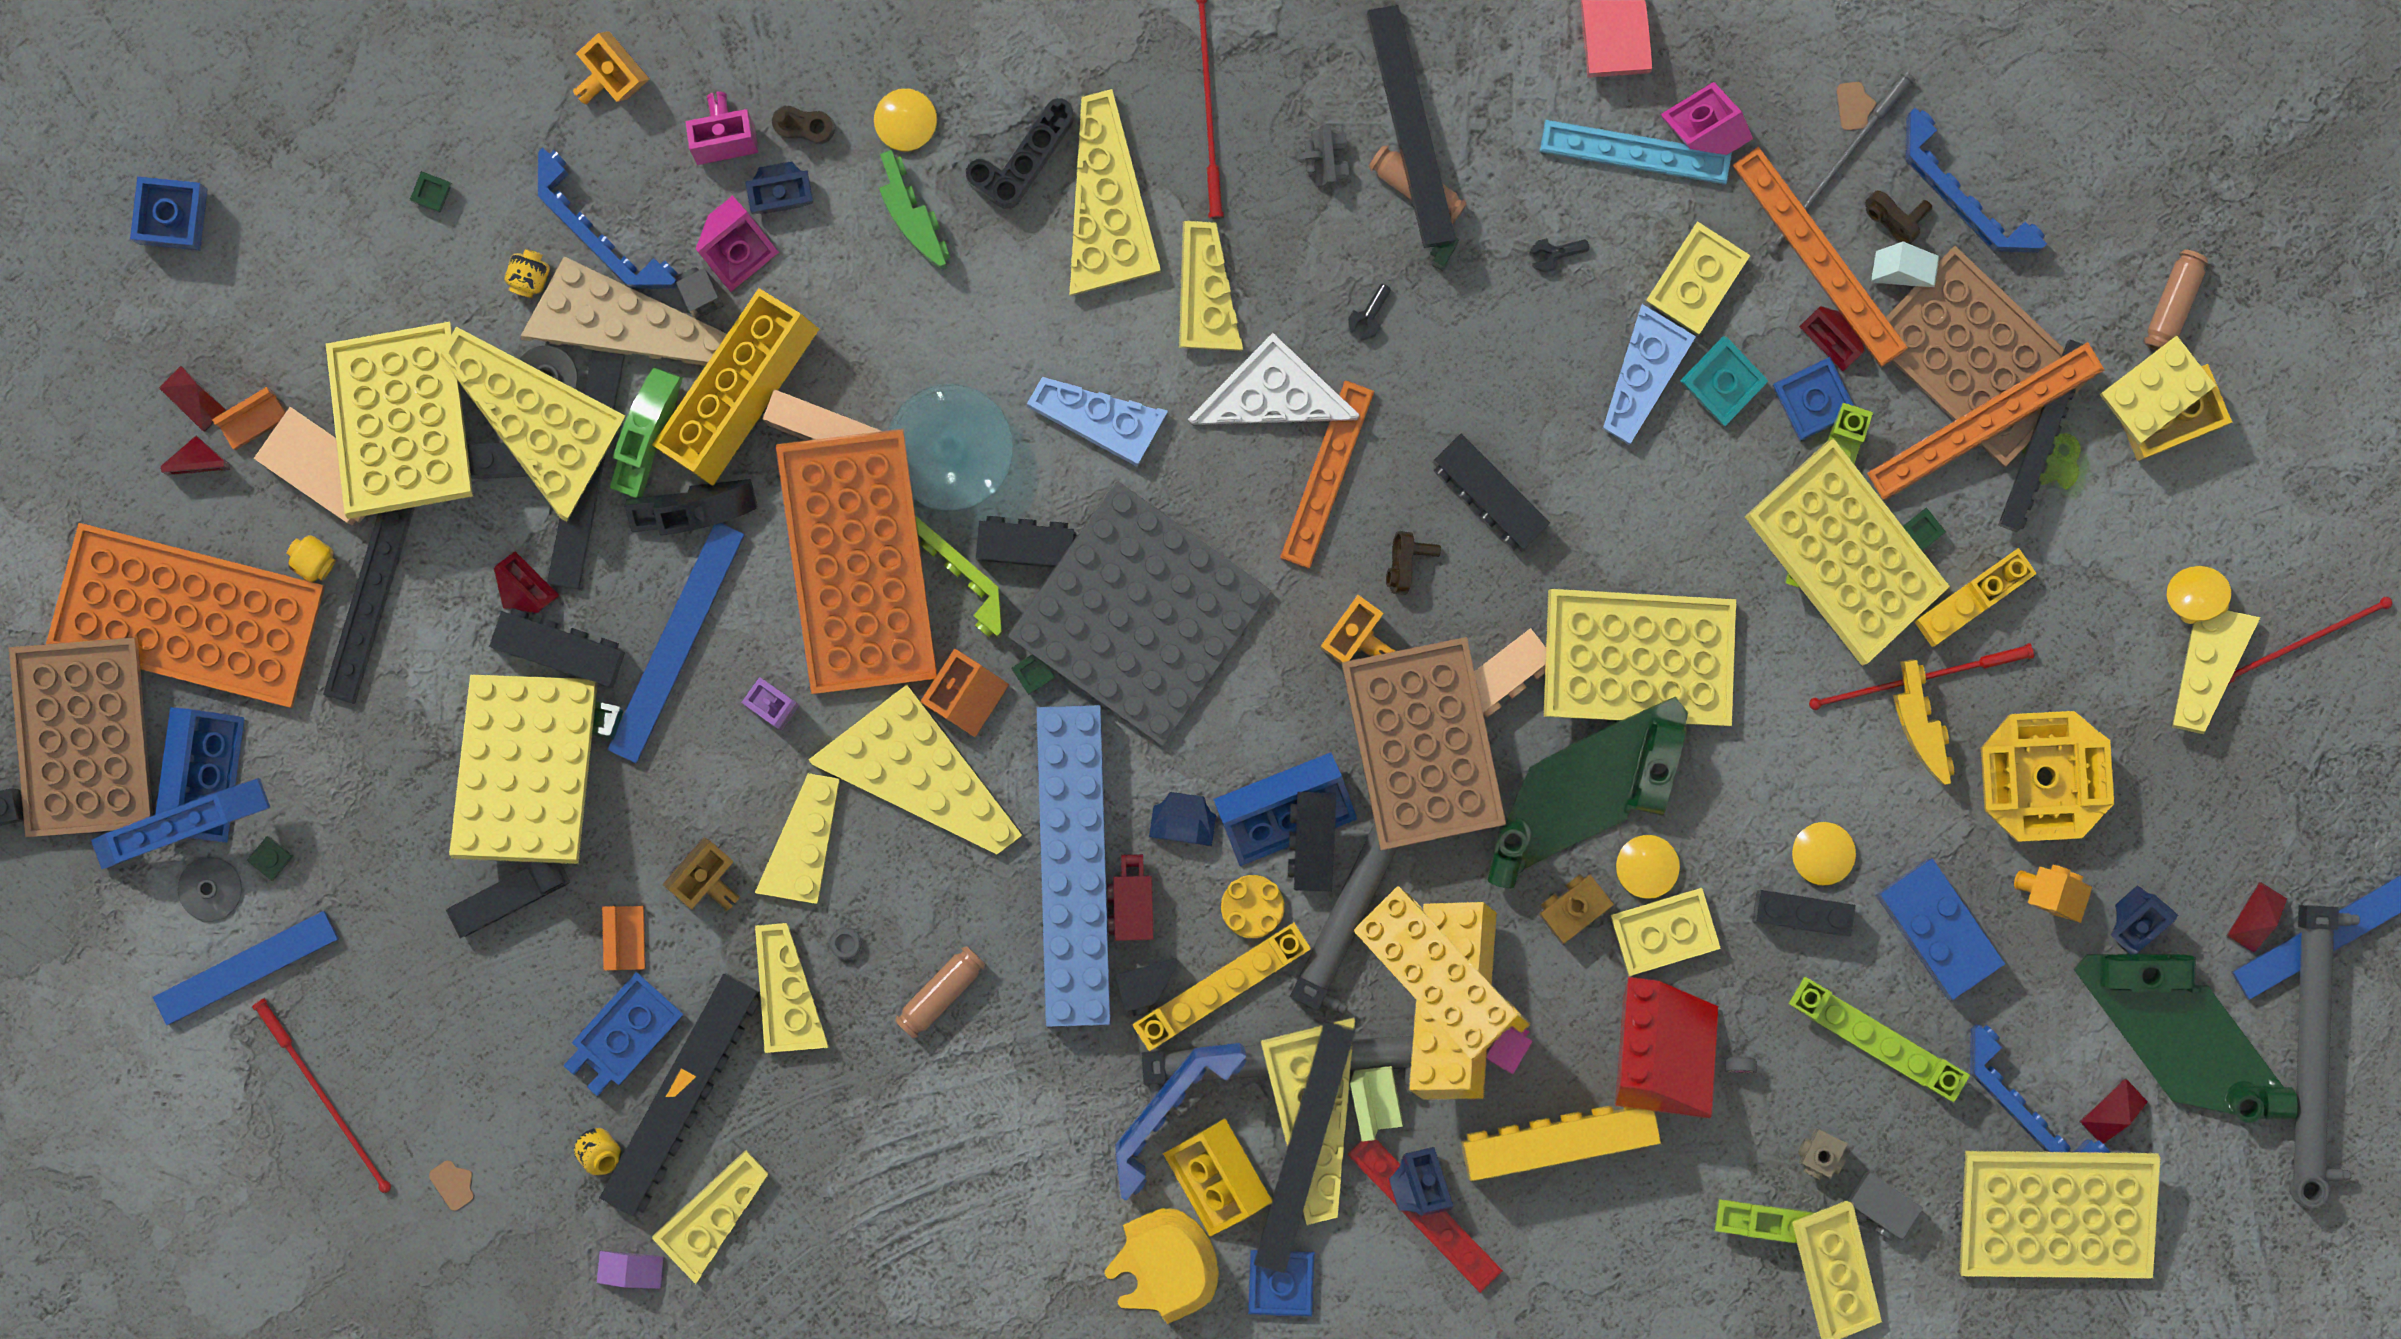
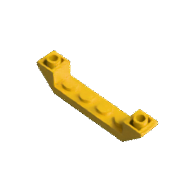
M1293 922L1132 1024V1026L1150 1052L1311 950V948Z

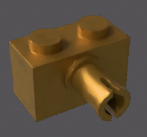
M705 837L702 838L662 884L691 910L706 893L722 906L725 911L733 907L724 898L725 895L734 903L740 897L719 879L734 861Z
M1579 874L1565 885L1569 890L1561 897H1558L1555 893L1541 904L1544 910L1539 913V916L1561 944L1566 943L1614 905L1591 874L1585 878Z

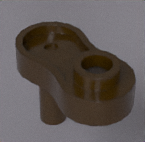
M783 106L776 110L772 117L774 130L780 136L787 139L804 138L816 144H823L828 142L835 133L833 119L821 111L806 112L792 106ZM820 123L825 124L823 132L817 134L816 126Z
M1878 190L1874 191L1865 201L1868 216L1872 220L1882 223L1896 240L1911 244L1920 235V229L1917 224L1933 209L1930 202L1923 200L1907 215L1890 196Z
M1396 532L1392 545V567L1386 573V586L1390 587L1393 594H1408L1412 581L1413 555L1439 557L1441 546L1438 544L1414 542V536L1411 532Z

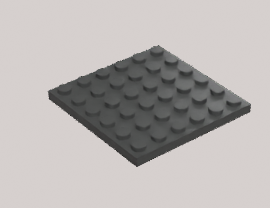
M1117 480L1007 637L1163 746L1272 590Z

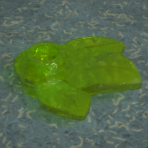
M2064 433L2054 437L2052 443L2055 444L2051 456H2047L2045 462L2048 463L2045 473H2041L2039 481H2041V485H2046L2057 480L2058 484L2067 490L2077 481L2080 471L2076 460L2080 455L2081 447L2079 441L2073 435ZM2028 444L2021 450L2023 454H2025ZM2061 444H2066L2069 447L2068 455L2060 454L2059 446Z

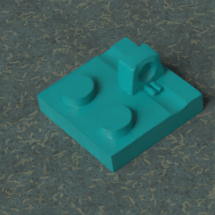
M1723 336L1680 382L1721 425L1726 426L1761 390L1768 380L1728 337Z

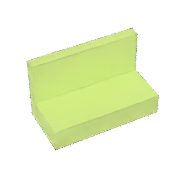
M1392 1066L1355 1070L1350 1085L1362 1141L1375 1140L1379 1129L1403 1127Z

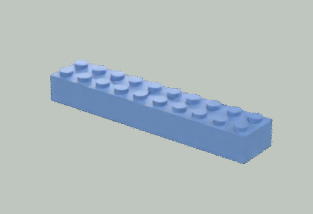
M1101 706L1037 707L1046 1027L1110 1025Z

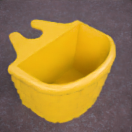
M1161 1208L1123 1225L1127 1238L1126 1244L1105 1269V1276L1108 1279H1113L1122 1272H1130L1137 1278L1138 1285L1136 1290L1131 1294L1119 1297L1118 1305L1121 1308L1157 1310L1168 1325L1200 1310L1211 1302L1218 1285V1262L1211 1241L1194 1219L1178 1209Z

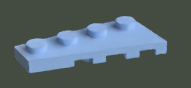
M1642 304L1602 429L1630 445L1696 336Z
M1045 377L1041 378L1027 403V407L1136 467H1138L1168 413L1164 409L1142 406L1141 403L1130 400L1127 402L1113 398L1108 394L1083 390L1082 387Z

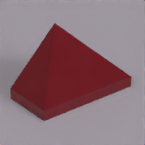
M1820 306L1799 326L1842 371L1848 368L1864 352L1862 341L1840 311Z
M182 366L159 387L203 432L214 423L212 419L226 411Z
M198 436L193 437L161 465V473L167 476L230 470V463Z
M516 551L494 567L502 606L505 609L514 608L520 611L539 613L559 597V594Z
M2259 882L2226 936L2254 953L2277 927L2287 898Z
M2125 1078L2079 1122L2096 1140L2104 1144L2128 1127L2148 1101Z

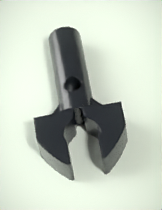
M1548 238L1538 240L1531 248L1529 255L1539 251L1551 255L1544 262L1533 263L1532 267L1542 272L1555 270L1554 264L1557 259L1588 252L1589 243L1584 239L1555 247L1549 244Z
M1380 284L1364 311H1352L1348 318L1350 334L1354 331L1356 324L1365 319H1368V329L1364 332L1361 340L1369 339L1377 334L1380 325L1376 323L1375 316L1391 292V288L1388 285Z

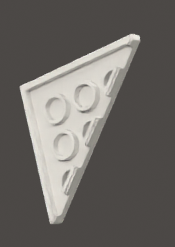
M1272 333L1195 411L1188 421L1192 425L1358 420L1360 415Z

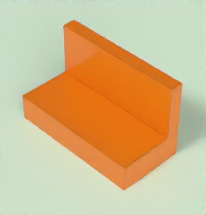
M265 387L215 417L212 421L222 430L232 449L237 450L277 426L286 411L274 391Z
M644 906L602 907L604 970L645 969Z

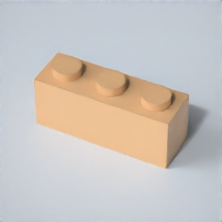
M1531 628L1474 671L1482 711L1486 718L1502 707L1498 701L1507 694L1512 699L1527 688L1523 682L1534 675L1538 679L1545 674L1546 647Z

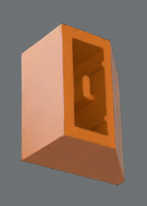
M954 648L920 702L976 738L1010 684Z

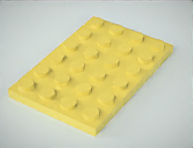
M450 322L326 344L344 514L347 519L473 496L460 385L457 378L441 358V352L453 333V327Z
M1834 438L1820 447L1745 516L1753 529L1861 665L1868 664L1950 587Z
M1549 589L1544 717L1621 721L1676 696L1688 711L1685 724L1732 726L1736 599Z
M470 675L449 853L452 859L578 864L597 693L596 682L577 678Z
M1966 1151L1959 1271L1961 1276L2153 1278L2160 1172L2159 1154Z

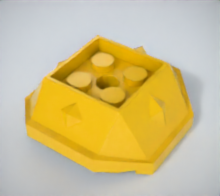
M2075 711L2010 714L1981 747L1985 812L2016 842L2083 838L2114 805L2110 740ZM2041 768L2048 769L2052 775L2051 782L2047 786L2040 784L2037 780V772Z

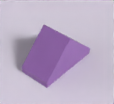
M760 677L741 702L781 731L800 706Z
M600 1251L597 1283L624 1288L660 1289L664 1256Z

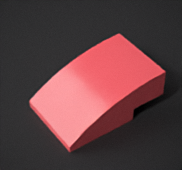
M1581 0L1587 78L1651 73L1652 58L1646 0Z

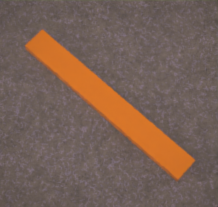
M1759 146L1734 163V170L1880 367H1884L1908 349L1906 344Z
M2087 342L1879 465L1867 474L1881 498L1885 501L2105 371Z

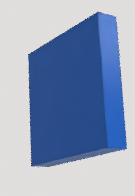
M1830 357L1772 385L1799 441L1833 426L1842 403L1854 406Z
M1251 1249L1248 1314L1312 1316L1314 1252L1291 1251L1286 1271L1282 1273L1254 1265L1257 1250Z

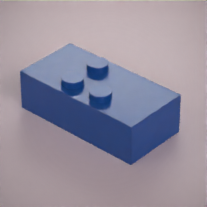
M1933 858L1925 860L1875 895L1947 1000H1954L2005 965Z

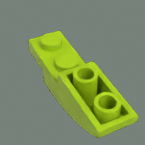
M1718 1199L1714 1231L1797 1243L1792 1222L1816 1212Z

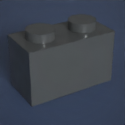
M1868 1171L1864 1173L1846 1200L1853 1203L1856 1218L1864 1223L1869 1218L1878 1224L1876 1231L1891 1241L1894 1236L1903 1240L1923 1210L1922 1206Z

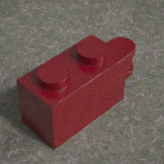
M1143 854L1121 855L1122 877H1113L1114 884L1107 885L1108 903H1114V915L1108 916L1109 935L1115 934V941L1154 940L1152 876H1144ZM1126 867H1139V876H1127Z

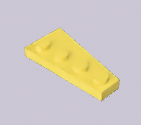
M1184 221L1179 348L1242 351L1243 346L1239 338L1236 313L1233 310L1230 296V285L1225 273L1224 257L1217 225L1215 222Z
M2227 610L2213 619L2197 621L2192 624L2172 728L2204 734L2261 617Z
M808 773L755 893L818 904L840 779Z
M788 923L755 926L765 1053L829 1048Z
M745 1150L652 1236V1239L696 1284L727 1235L735 1226L736 1221L768 1176V1172Z

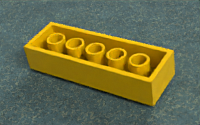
M758 288L652 446L713 486L768 406L774 389L779 390L819 331V328L801 313Z
M1484 902L1424 904L1423 912L1492 985L1497 913ZM1416 1000L1409 1090L1423 1100L1483 1099L1487 1049L1476 1060L1469 1058Z
M1609 1105L1591 1109L1592 1115L1582 1117L1581 1112H1573L1560 1115L1561 1121L1550 1123L1548 1118L1529 1121L1530 1127L1519 1129V1126L1516 1124L1498 1127L1499 1134L1489 1136L1485 1130L1466 1134L1467 1140L1461 1141L1468 1179L1475 1181L1660 1144L1655 1113L1650 1110L1628 1107L1613 1111V1106Z

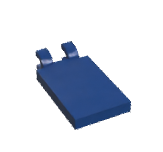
M636 972L573 1040L572 1044L578 1050L563 1066L573 1075L579 1071L585 1062L598 1073V1076L587 1088L598 1097L611 1080L620 1086L684 1014Z

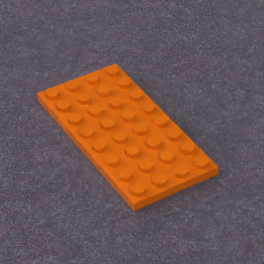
M904 429L776 444L811 694L935 679L937 669Z
M78 522L46 644L138 637L141 670L293 708L325 586Z

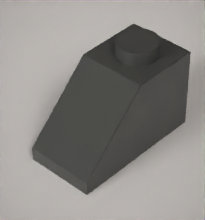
M695 267L680 275L682 279L676 282L689 312L695 319H699L724 306L705 268L698 270Z

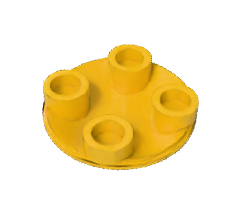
M898 89L884 96L877 105L874 113V126L879 138L887 146L900 152H908L922 147L931 139L937 126V116L932 102L924 94L913 89Z
M2193 566L2183 569L2173 576L2167 587V600L2172 610L2181 617L2183 622L2194 624L2197 621L2210 620L2225 613L2230 605L2231 587L2228 580L2219 571L2205 566Z
M1818 822L1804 828L1795 838L1792 858L1796 870L1806 881L1816 885H1832L1840 882L1850 873L1855 863L1856 849L1851 836L1842 827L1829 822Z
M1642 835L1628 841L1619 852L1616 862V871L1620 884L1629 893L1640 898H1656L1667 893L1676 883L1680 870L1679 858L1675 849L1666 840L1654 835Z
M1258 875L1240 877L1231 882L1223 894L1221 901L1222 917L1226 925L1239 936L1245 938L1264 937L1274 931L1283 918L1284 899L1282 893L1275 883L1265 877Z

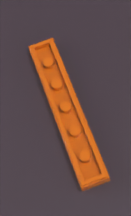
M1346 380L1344 381L1339 396L1360 415V418L1358 420L1329 422L1280 559L1310 569L1372 400L1373 390Z

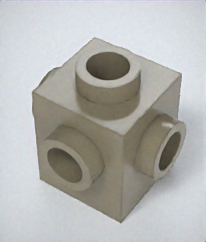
M1815 1128L1811 1138L1803 1140L1797 1155L1801 1156L1799 1163L1806 1166L1803 1172L1818 1180H1821L1823 1175L1829 1178L1832 1177L1833 1173L1838 1175L1846 1160V1157L1842 1155L1848 1143ZM1821 1151L1825 1152L1823 1161L1818 1159V1154Z

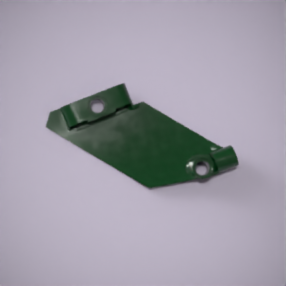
M1677 697L1670 698L1612 724L1530 766L1507 817L1506 825L1500 826L1498 830V840L1487 881L1501 888H1514L1518 874L1523 872L1524 869L1590 836L1626 821L1631 808L1663 816L1685 739V723L1688 716V711ZM1657 763L1667 766L1666 770L1661 774L1652 773L1650 771L1651 767ZM1511 833H1516L1521 837L1520 841L1515 844H1509L1504 839Z
M2086 954L2075 967L2074 971L2171 1101L2234 1114L2246 1123H2253L2259 1119H2296L2297 1095L2292 1087H2284L2209 986L2195 985L2196 957L2185 954ZM2149 967L2156 968L2154 977L2150 979L2142 978L2145 969ZM2248 1099L2254 1101L2250 1109L2240 1110V1105L2243 1101Z

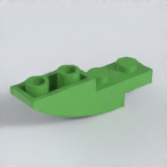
M892 150L880 154L890 184L880 187L879 190L895 224L909 243L925 259L940 270L947 269L945 260L950 259V255L945 241L938 242L934 231L940 229L934 211L928 213L925 205L912 208V205L918 203L912 186L905 188L901 176L906 175L907 172L901 156L895 158Z
M658 368L651 370L630 409L617 442L613 458L618 461L611 481V489L635 498L643 497L657 449L652 444L673 414L683 377Z

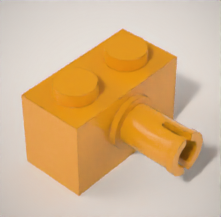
M610 31L598 33L576 53L592 72L578 87L573 89L576 96L582 95L579 100L585 105L604 88L616 102L628 100L650 80Z
M1357 595L1320 646L1322 651L1340 664L1350 661L1357 651L1360 653L1361 650L1370 657L1381 655L1379 651L1384 654L1396 652V650L1390 648L1373 635L1374 631L1372 630L1384 613L1359 595Z
M2052 865L2051 870L2039 867L2037 875L2020 870L2014 880L2015 889L2031 893L2028 900L2029 904L2054 916L2078 923L2082 921L2092 891V886L2082 882L2083 876L2072 873L2071 870L2057 865Z

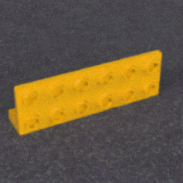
M1397 886L1354 929L1359 938L1472 1060H1476L1506 1029L1512 1026L1522 1033L1530 1025L1520 1012L1492 987L1423 912V908L1401 887Z

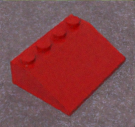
M1628 977L1622 1004L1615 1106L1711 1118L1718 1006L1661 981Z

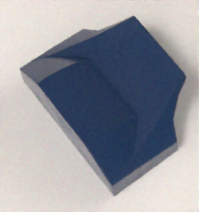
M792 161L759 167L754 178L751 181L745 182L751 214L779 212L814 203L808 171H801Z
M1170 792L1160 804L1153 806L1149 837L1212 847L1216 814L1210 811L1203 796Z
M2137 885L2116 903V925L2110 935L2130 954H2137L2177 919L2178 914L2155 894H2149Z
M1430 1147L1405 1153L1402 1157L1401 1165L1389 1178L1398 1210L1416 1212L1421 1216L1451 1210L1453 1202L1435 1148Z

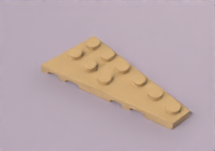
M563 257L523 330L521 340L548 341L549 344L554 345L569 344L582 346V349L632 355L633 353L647 355L653 359L661 360V358L681 360L682 363L706 366L727 333L569 258Z

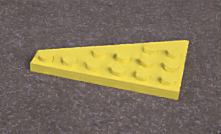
M456 327L441 352V358L558 516L567 522L620 429L625 415Z
M905 685L808 759L812 765L997 855L1023 836L908 685Z

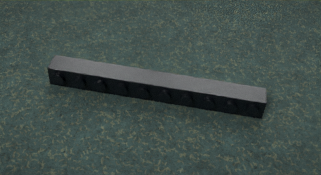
M2071 339L2068 340L2061 357L2083 344ZM2076 389L2069 391L2042 407L1998 526L2014 532L2024 529L2027 518H2025L2026 512L2031 510L2034 503L2032 499L2033 493L2039 490L2041 485L2039 477L2047 469L2048 463L2045 461L2047 456H2051L2055 444H2052L2054 437H2058L2062 426L2059 424L2061 419H2065L2069 408L2066 406L2068 400L2073 399Z

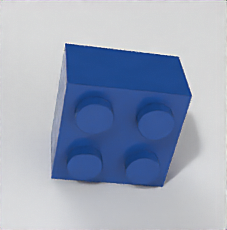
M137 176L130 239L138 245L201 251L208 189L197 182Z

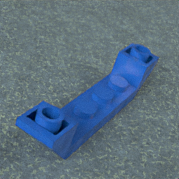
M1915 107L1906 117V162L1993 252L2038 253L2046 246L2047 243L2043 240L2045 238L2043 232L2034 224L2029 226L2026 221L2006 238L2003 235L2005 232L2004 228L1995 219L1991 218L1989 220L1981 212L1983 209L1981 204L1973 196L1967 197L1959 189L1961 187L1959 181L1952 174L1947 173L1945 175L1937 166L1939 162L1936 157L1928 150L1923 152L1920 149L1937 129L1933 126L1935 124L1933 118L1924 110L1919 112Z
M542 147L538 151V197L628 287L632 289H675L677 281L674 277L678 273L665 260L660 264L653 258L635 275L634 272L637 268L625 256L619 259L612 252L615 246L603 234L597 238L589 230L593 224L581 212L575 216L567 208L571 202L559 190L554 194L551 192L569 175L563 168L567 163L556 151L553 150L549 154Z
M260 778L105 833L92 839L91 842L100 867L104 870L139 855L271 807Z
M1975 1024L1970 1031V1074L2045 1152H2068L2071 1147L2059 1135L2054 1138L2046 1130L2049 1126L2048 1123L2037 1112L2031 1115L2023 1106L2026 1103L2025 1099L2016 1090L2012 1089L2009 1092L2001 1084L2004 1080L2001 1074L1992 1066L1988 1068L1984 1066L2002 1049L1997 1043L2000 1037L1988 1025L1983 1028L1981 1025ZM2088 1139L2074 1151L2111 1153L2099 1140L2094 1143Z
M1241 1043L1194 1048L1117 1141L1115 1149L1121 1198L1126 1201L1132 1193L1137 1195L1147 1181L1145 1179V1166L1131 1155L1137 1156L1146 1144L1145 1138L1150 1132H1157L1166 1120L1165 1114L1170 1108H1177L1186 1096L1184 1091L1191 1083L1197 1084L1206 1072L1205 1066L1224 1080H1227L1231 1074L1237 1075L1246 1063L1245 1046Z

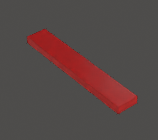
M1376 1138L1371 1141L1361 1140L1347 1155L1397 1206L1389 1178L1401 1164ZM1402 1211L1480 1293L1503 1271L1446 1211L1421 1216L1416 1212Z

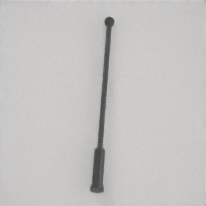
M1904 70L1901 72L1900 78L1874 109V116L1803 204L1806 211L1878 119H1883L1908 86L1914 83L1915 78ZM1782 233L1774 242L1767 245L1766 250L1769 254L1775 255L1778 253L1779 245L1785 239Z

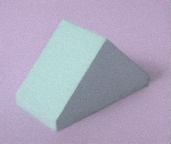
M1905 242L1876 251L1871 281L1872 283L1935 288L1939 256Z

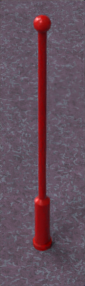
M1195 0L1199 4L1210 164L1207 167L1210 210L1208 218L1218 219L1224 217V212H1222L1220 172L1215 160L1205 3L1207 0Z
M2383 597L2380 603L2234 671L2228 684L2233 683L2236 677L2373 612L2382 608H2391L2393 604L2391 598Z
M2028 643L2022 647L1982 656L1979 661L1926 673L1925 676L1926 680L1977 667L1986 669L2022 659H2033L2034 652L2031 643ZM1901 679L1824 699L1812 698L1809 701V707L1812 710H1818L1822 705L1903 686L1904 682Z
M265 998L259 1000L252 1006L253 1010L257 1011L281 1048H286L379 1183V1191L382 1193L389 1192L391 1190L390 1182L382 1178L292 1047V1039L268 1006L267 1000Z

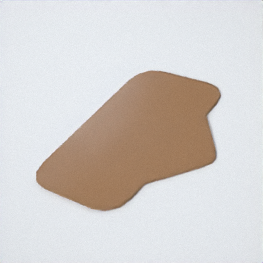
M1860 82L1839 84L1837 87V98L1842 128L1845 130L1864 128L1868 123V115L1875 107L1876 102L1864 92V86Z
M447 1160L429 1172L430 1180L451 1210L456 1211L473 1199L474 1195L470 1189L471 1171L457 1168L451 1161Z

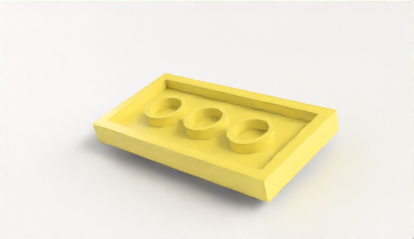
M1844 1201L1793 1221L1792 1224L1821 1339H1842L1881 1323L1882 1320L1853 1203Z

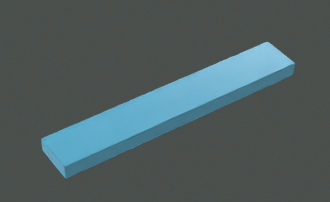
M1545 120L1540 147L1541 153L1724 185L1727 183L1732 154L1731 152L1728 155L1693 150L1682 143Z

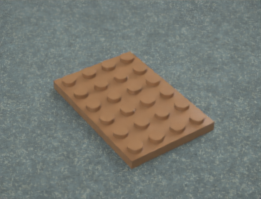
M1956 246L1939 261L1935 288L1915 286L1886 316L1888 322L1908 347L1905 352L1893 359L1892 362L1954 421L2060 359L2064 351L2061 345ZM2087 381L2081 384L2080 386L2074 388L2076 389L2075 394L2087 383ZM2041 409L1983 442L1980 446L2005 468L2029 443Z
M138 637L9 647L25 837L114 831L153 816Z
M1467 637L1342 662L1380 851L1506 825Z

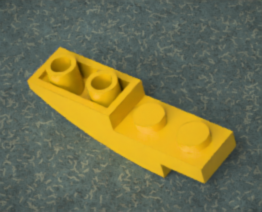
M2017 548L1914 622L1930 645L1934 647L2037 573L2021 550Z
M1914 659L1900 661L1905 693L1895 694L1893 698L1902 729L1916 756L1928 772L1939 783L1951 784L1950 776L1954 775V765L1952 758L1946 756L1945 745L1949 744L1946 725L1941 726L1940 720H1927V715H1931V705L1928 696H1923L1922 684H1926L1923 665L1918 666V661Z

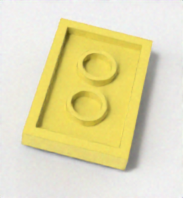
M1697 221L1645 302L1699 336L1750 255Z
M2175 336L2099 395L2139 445L2216 385L2179 337Z
M1702 888L1610 915L1628 976L1721 949Z

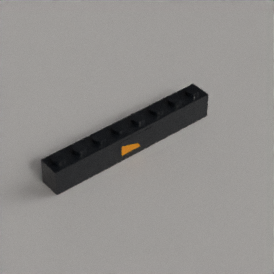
M723 973L599 1197L601 1200L632 1217L638 1211L644 1213L652 1199V1196L648 1194L654 1183L659 1185L668 1168L664 1167L669 1155L675 1157L683 1143V1140L679 1138L685 1127L690 1129L699 1112L695 1111L700 1099L706 1101L714 1087V1084L710 1082L716 1071L721 1073L730 1058V1056L726 1055L731 1043L737 1045L745 1031V1028L741 1026L747 1015L752 1017L761 1002V1000L757 999L758 990L727 973Z

